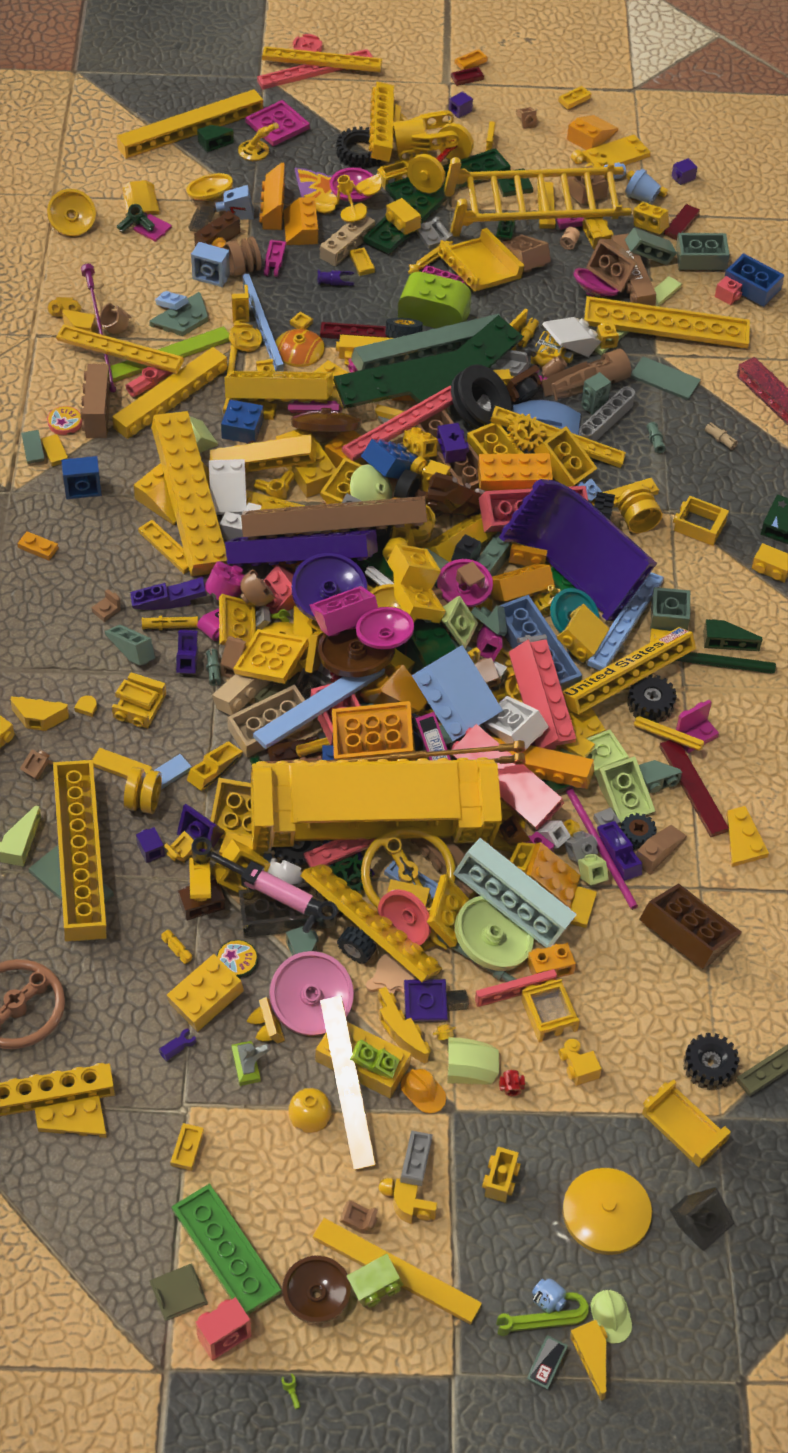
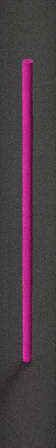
M573 789L567 790L566 793L588 833L596 838L598 843L597 849L603 860L606 861V865L630 909L637 908L638 905L576 793Z

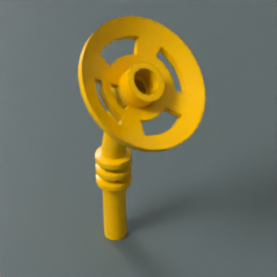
M278 123L260 128L252 140L241 143L238 147L240 157L247 161H260L266 158L269 154V147L260 139L278 129ZM261 149H263L264 152L258 155L257 153L260 152Z

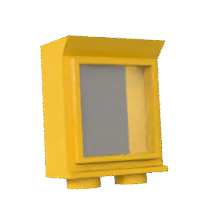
M562 979L549 980L544 984L538 986L531 985L523 989L521 1001L538 1042L543 1041L544 1033L553 1031L555 1036H559L563 1033V1029L571 1026L574 1032L578 1031L580 1019L576 1016Z

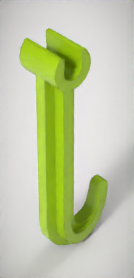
M568 1292L564 1299L577 1301L580 1305L578 1309L510 1316L503 1313L498 1316L496 1325H500L497 1334L506 1336L511 1331L576 1325L586 1319L589 1306L582 1295Z

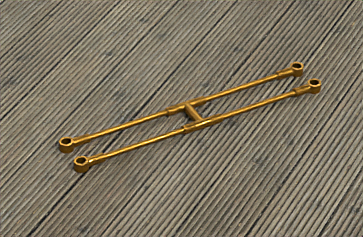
M522 740L490 747L426 752L425 750L391 753L384 756L326 760L328 762H337L338 760L357 762L361 759L368 760L369 762L380 759L391 761L408 759L413 761L414 759L431 756L514 751L516 752L514 755L500 756L493 759L495 763L500 764L514 763L522 765L526 762L525 754L521 753L525 751V743ZM295 759L293 760V763H296L297 761H302V759ZM309 760L308 763H316L319 760Z

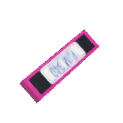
M432 712L415 718L426 752L447 750L435 713ZM449 755L429 757V760H437L440 758H447L451 760Z

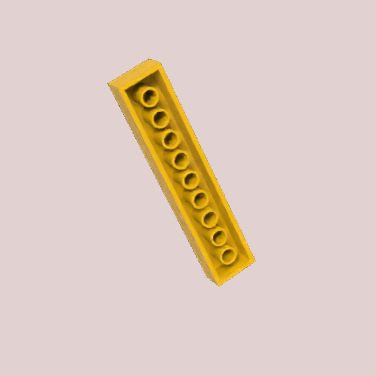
M184 411L153 415L151 428L190 575L210 574L217 561L228 565L226 548L189 413Z
M93 760L53 762L65 942L106 939V916Z

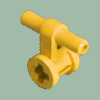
M552 584L547 587L548 594L539 593L532 598V601L543 617L550 615L551 602L555 595L561 591Z

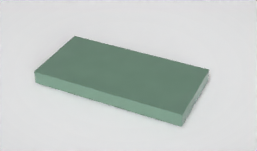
M57 845L28 869L30 874L62 901L59 849ZM103 883L105 903L114 896V893Z

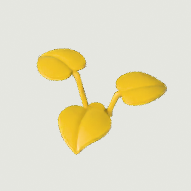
M380 173L361 181L356 186L348 175H342L337 179V197L334 194H326L315 198L316 211L319 213H329L334 211L336 205L339 204L341 192L348 196L351 207H346L341 211L342 220L345 222L362 220L367 214V208L363 203L353 205L350 194L353 188L358 194L363 193L365 196L378 193L382 187V175Z

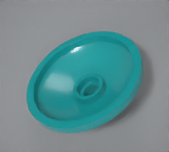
M567 588L557 593L553 598L550 614L552 622L559 633L565 630L572 619L570 614L582 604H585L599 618L596 604L585 592L575 588Z

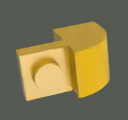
M397 1178L393 1206L398 1217L412 1224L413 1216H417L421 1220H435L437 1202L416 1199L418 1185L402 1183Z

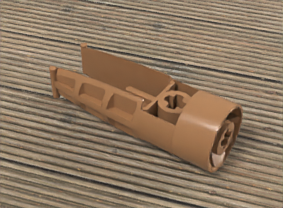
M616 349L603 354L599 360L588 364L585 361L556 373L547 379H542L544 396L554 395L556 401L582 394L584 381L599 372L611 381V384L628 379L631 376L629 358L624 350Z

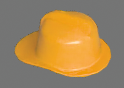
M412 1069L402 1078V1092L420 1111L428 1114L436 1113L445 1106L446 1093L427 1070Z

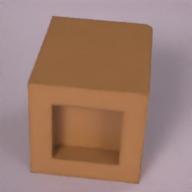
M472 561L457 569L456 581L460 585L466 582L469 587L477 584L481 589L484 587L485 576Z

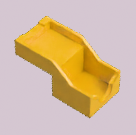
M396 544L387 561L394 573V597L402 610L407 612L413 620L418 618L431 620L433 623H440L446 611L432 590L441 572L440 568L428 549Z

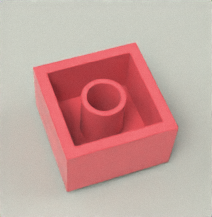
M236 1297L231 1300H224L218 1305L217 1309L211 1313H203L198 1318V1321H196L197 1338L212 1361L251 1337L250 1319Z

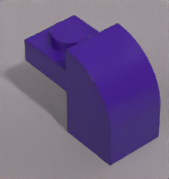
M179 630L176 673L195 674L198 661V631Z

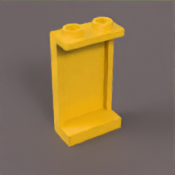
M673 1079L669 1083H663L654 1097L650 1095L644 1101L642 1115L699 1168L728 1141L731 1131L726 1126L720 1129L676 1088L677 1082Z

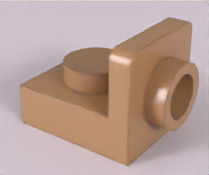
M531 107L516 109V115L521 118L523 128L537 126L535 109Z
M109 589L105 590V598L91 607L92 612L103 622L107 621L121 611L120 597Z
M32 749L20 769L38 780L47 764L52 765L53 761L48 759L50 755L41 749L39 752Z

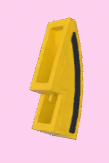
M229 741L204 755L202 762L190 768L187 781L200 791L204 790L223 775L238 760L243 751Z

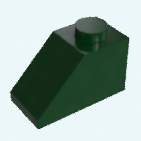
M209 125L197 129L198 143L206 152L234 143V130L231 128Z

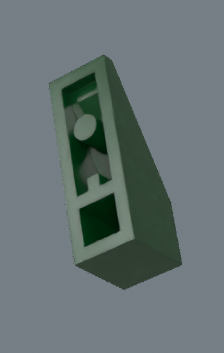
M706 619L703 630L704 648L760 651L763 640L761 636L725 620Z

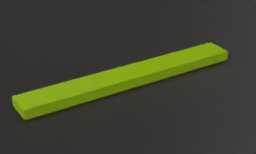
M223 326L157 350L185 358L230 342L229 332ZM129 360L112 365L110 369L113 383L142 373L143 369L151 366Z

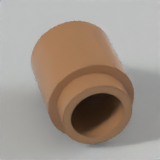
M561 356L554 357L542 367V375L549 378L565 370L567 363Z

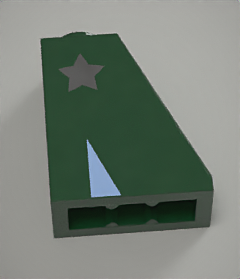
M777 494L763 522L760 535L788 544V498Z

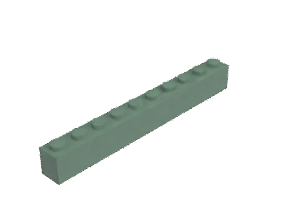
M499 314L354 348L351 361L357 370L361 371L457 351Z

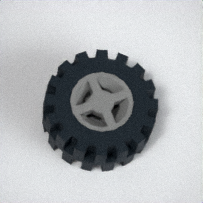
M353 926L347 927L337 940L339 949H342V952L348 958H352L353 961H357L360 964L361 962L363 964L367 963L377 949L374 940L369 938L370 936L365 934L363 930L360 931L359 928H354Z

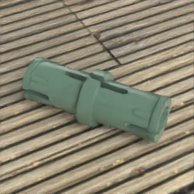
M650 422L647 425V430L650 434L649 440L653 444L655 452L658 454L663 453L666 450L663 443V435L659 432L657 423Z
M209 649L206 652L208 661L206 670L209 672V684L216 686L215 680H217V685L221 684V667L218 660V651L212 649L211 655Z

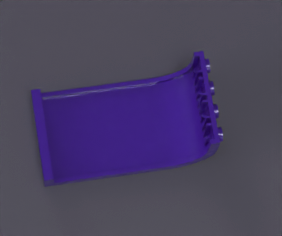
M539 479L534 483L530 494L523 499L520 508L513 513L511 521L503 527L499 538L503 542H516L525 546L548 550L546 560L577 589L591 597L597 608L604 613L602 617L606 621L615 620L657 565V562L580 494L559 482Z

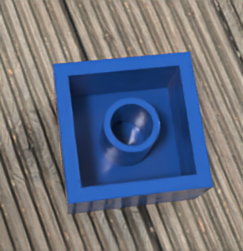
M229 400L221 423L222 439L244 443L253 440L256 442L264 421L263 405Z
M97 456L61 460L66 499L102 496Z

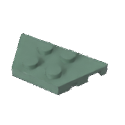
M198 292L187 298L189 303L178 310L168 309L149 320V325L153 328L157 325L163 327V331L184 336L208 322V315L201 293Z

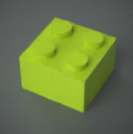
M388 1254L347 1275L363 1307L368 1305L370 1308L381 1302V1297L387 1294L389 1297L401 1291L400 1287L403 1286Z

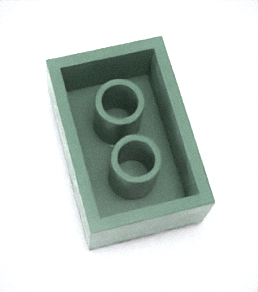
M678 233L676 254L679 270H727L730 254L726 233Z

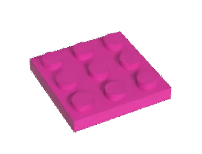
M283 100L245 117V122L256 132L264 126L268 127L273 123H278L279 128L264 137L272 146L310 129V123Z

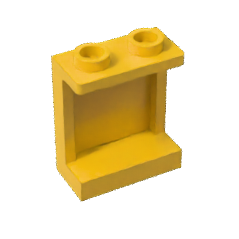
M582 604L570 614L572 619L565 630L557 636V639L582 663L595 654L609 631V628L585 604Z
M130 672L127 677L128 681L158 692V698L150 710L120 699L117 705L113 704L112 706L113 718L148 729L167 695L166 683Z

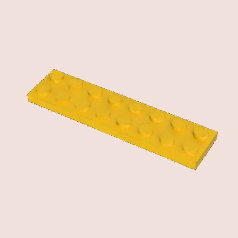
M320 864L304 869L300 876L328 901L335 903L344 915L421 982L438 975L443 969L438 965V961L423 952V948L420 945L409 940L405 932L393 926L390 919L381 917L377 912V908L363 900L359 892L348 887L344 879L333 874L330 867Z

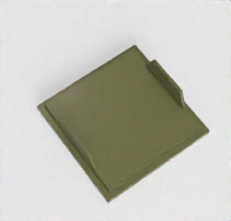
M192 1263L149 1280L165 1322L208 1305Z

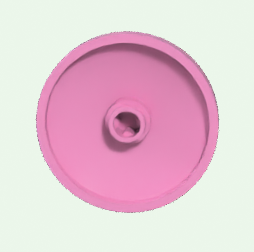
M315 951L301 952L285 960L273 975L269 990L271 1007L277 1019L289 1030L305 1036L326 1034L320 1000L342 996L347 1017L354 997L353 984L344 966L335 958Z

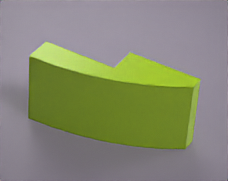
M362 1039L357 1041L350 1060L389 1079L393 1078L400 1059L385 1049L377 1050Z

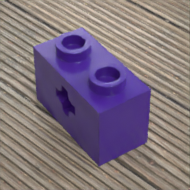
M453 423L438 426L437 439L445 463L466 460V454L469 453L468 442L464 441V431L460 429L459 424Z

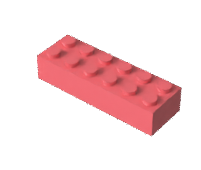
M586 486L569 487L588 501ZM532 489L485 491L479 497L484 533L502 532L503 527L511 521L513 513L520 508L523 499L530 494Z

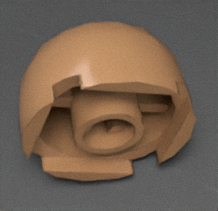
M252 569L242 578L240 588L243 594L240 596L246 604L250 602L254 606H265L275 599L274 594L264 580L257 577L259 574Z

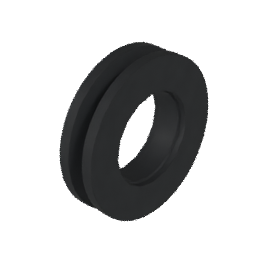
M475 364L467 367L454 377L451 385V396L454 406L462 419L473 428L478 429L493 423L490 420L495 406L511 411L509 391L503 380L490 368ZM472 384L478 385L488 395L491 404L490 411L484 410L475 401L472 394Z

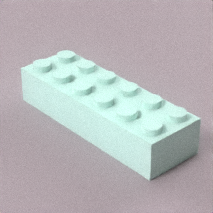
M481 838L467 851L453 873L546 948L555 944L577 915Z

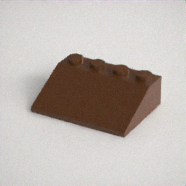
M679 883L650 900L639 919L647 928L656 932L664 941L670 943L679 953L684 954L696 966L702 969L713 963L742 933Z

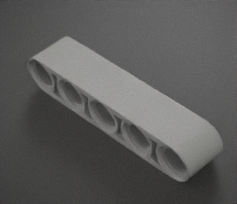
M631 387L621 388L581 425L579 436L597 441L633 407L635 390Z

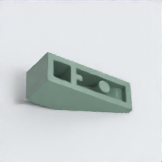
M117 625L105 631V635L129 661L138 665H146L149 661L155 659L150 637L122 625Z

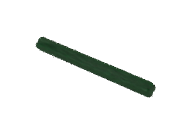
M689 652L675 660L765 673H775L776 671L775 662Z

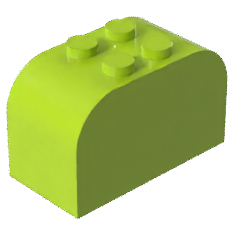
M414 272L409 275L398 301V318L415 319L422 322L423 326L435 329L466 322L471 311V291L464 283L425 272Z

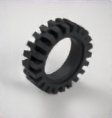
M359 126L358 130L356 127H353L352 131L348 128L347 132L343 131L342 135L339 134L336 154L339 161H343L344 165L349 163L351 168L355 165V168L362 166V169H365L366 165L368 168H371L372 164L376 166L377 162H381V160L371 158V152L355 153L347 149L348 145L356 142L370 144L369 127H366L365 130H363L362 126Z

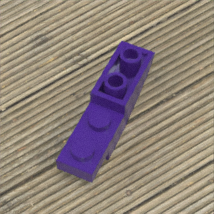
M201 577L168 587L166 583H161L132 591L130 596L133 609L164 610L191 605V600L207 596L205 581Z

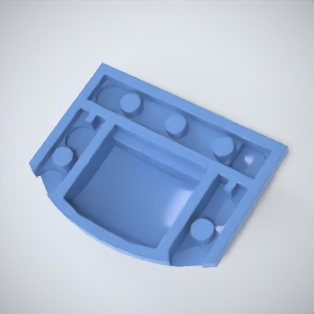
M530 400L513 405L512 412L523 413L525 416L530 414L532 419L537 417V421L560 429L567 426L571 433L578 435L581 414L567 405L549 400Z

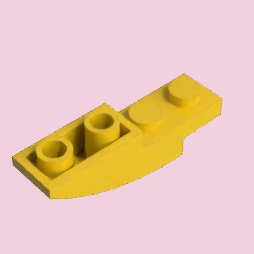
M189 858L190 899L205 901L207 898H211L210 861L205 864H199L193 858Z
M386 986L378 989V1000L382 1006L379 1009V1020L382 1026L400 1048L411 1053V1056L424 1064L427 1063L431 1050L427 1041L423 1042L421 1038L422 1033L419 1025L414 1024L412 1018L405 1020L402 1010H398L395 1005L396 999L392 992L389 993Z

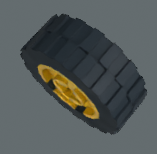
M410 318L387 319L385 335L391 338H398L422 332L423 323Z

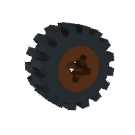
M632 813L629 817L626 816L621 824L620 829L632 843L633 850L635 851L656 834L655 822H651V817L646 818V814L641 816L639 813H636L634 816Z

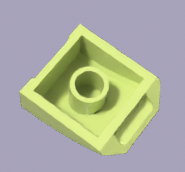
M448 1037L447 1083L492 1084L499 1074V1050L484 1042Z

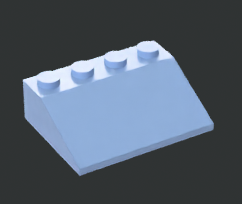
M463 645L412 675L452 741L466 734L465 732L470 727L473 728L476 724L479 726L503 711Z

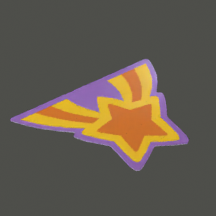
M294 168L301 197L318 198L326 194H333L330 189V179L332 176L321 172L315 173L308 169Z

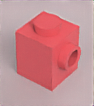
M725 276L717 284L715 297L732 305L742 296V284Z

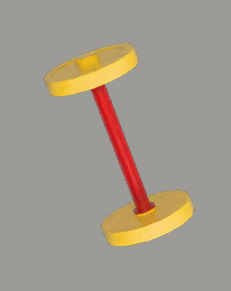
M456 123L446 124L439 131L456 132L459 137L458 145L439 149L441 154L437 158L427 154H420L409 162L407 173L410 182L415 188L425 193L436 192L445 181V171L441 162L445 158L451 160L454 157H458L461 160L468 158L472 154L474 140L471 133L462 125ZM450 136L448 141L453 142L456 137Z

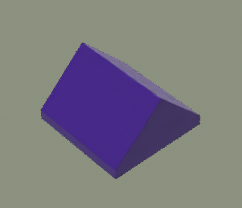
M188 804L183 805L177 835L180 836L186 831L194 840L198 837L208 838L212 843L213 849L225 830ZM199 849V851L205 852L206 849Z

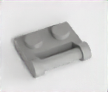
M435 217L432 221L422 223L421 228L415 230L428 250L438 247L441 240L454 241L455 239L444 227L440 217ZM437 227L444 237L441 238L434 228Z

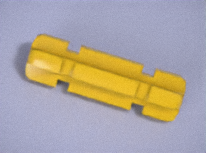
M166 930L161 934L162 940L166 944L168 943V947L177 957H180L179 959L184 964L192 960V954L186 950V947L177 937H174L170 930Z

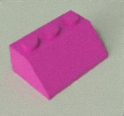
M359 586L310 604V608L321 631L328 636H336L346 629H355L359 618L366 612L378 608L375 595Z

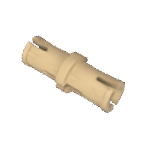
M712 422L705 427V432L713 436L718 443L721 442L730 450L737 446L738 441L729 436L724 429L721 430Z

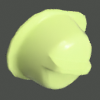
M603 1290L597 1293L592 1298L590 1304L593 1319H596L599 1326L602 1325L608 1336L607 1342L621 1343L625 1341L632 1330V1321L626 1301L618 1292L612 1290Z

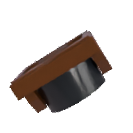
M537 365L510 379L506 387L512 402L517 400L519 403L525 402L540 389L539 385L542 382L538 376L540 369Z

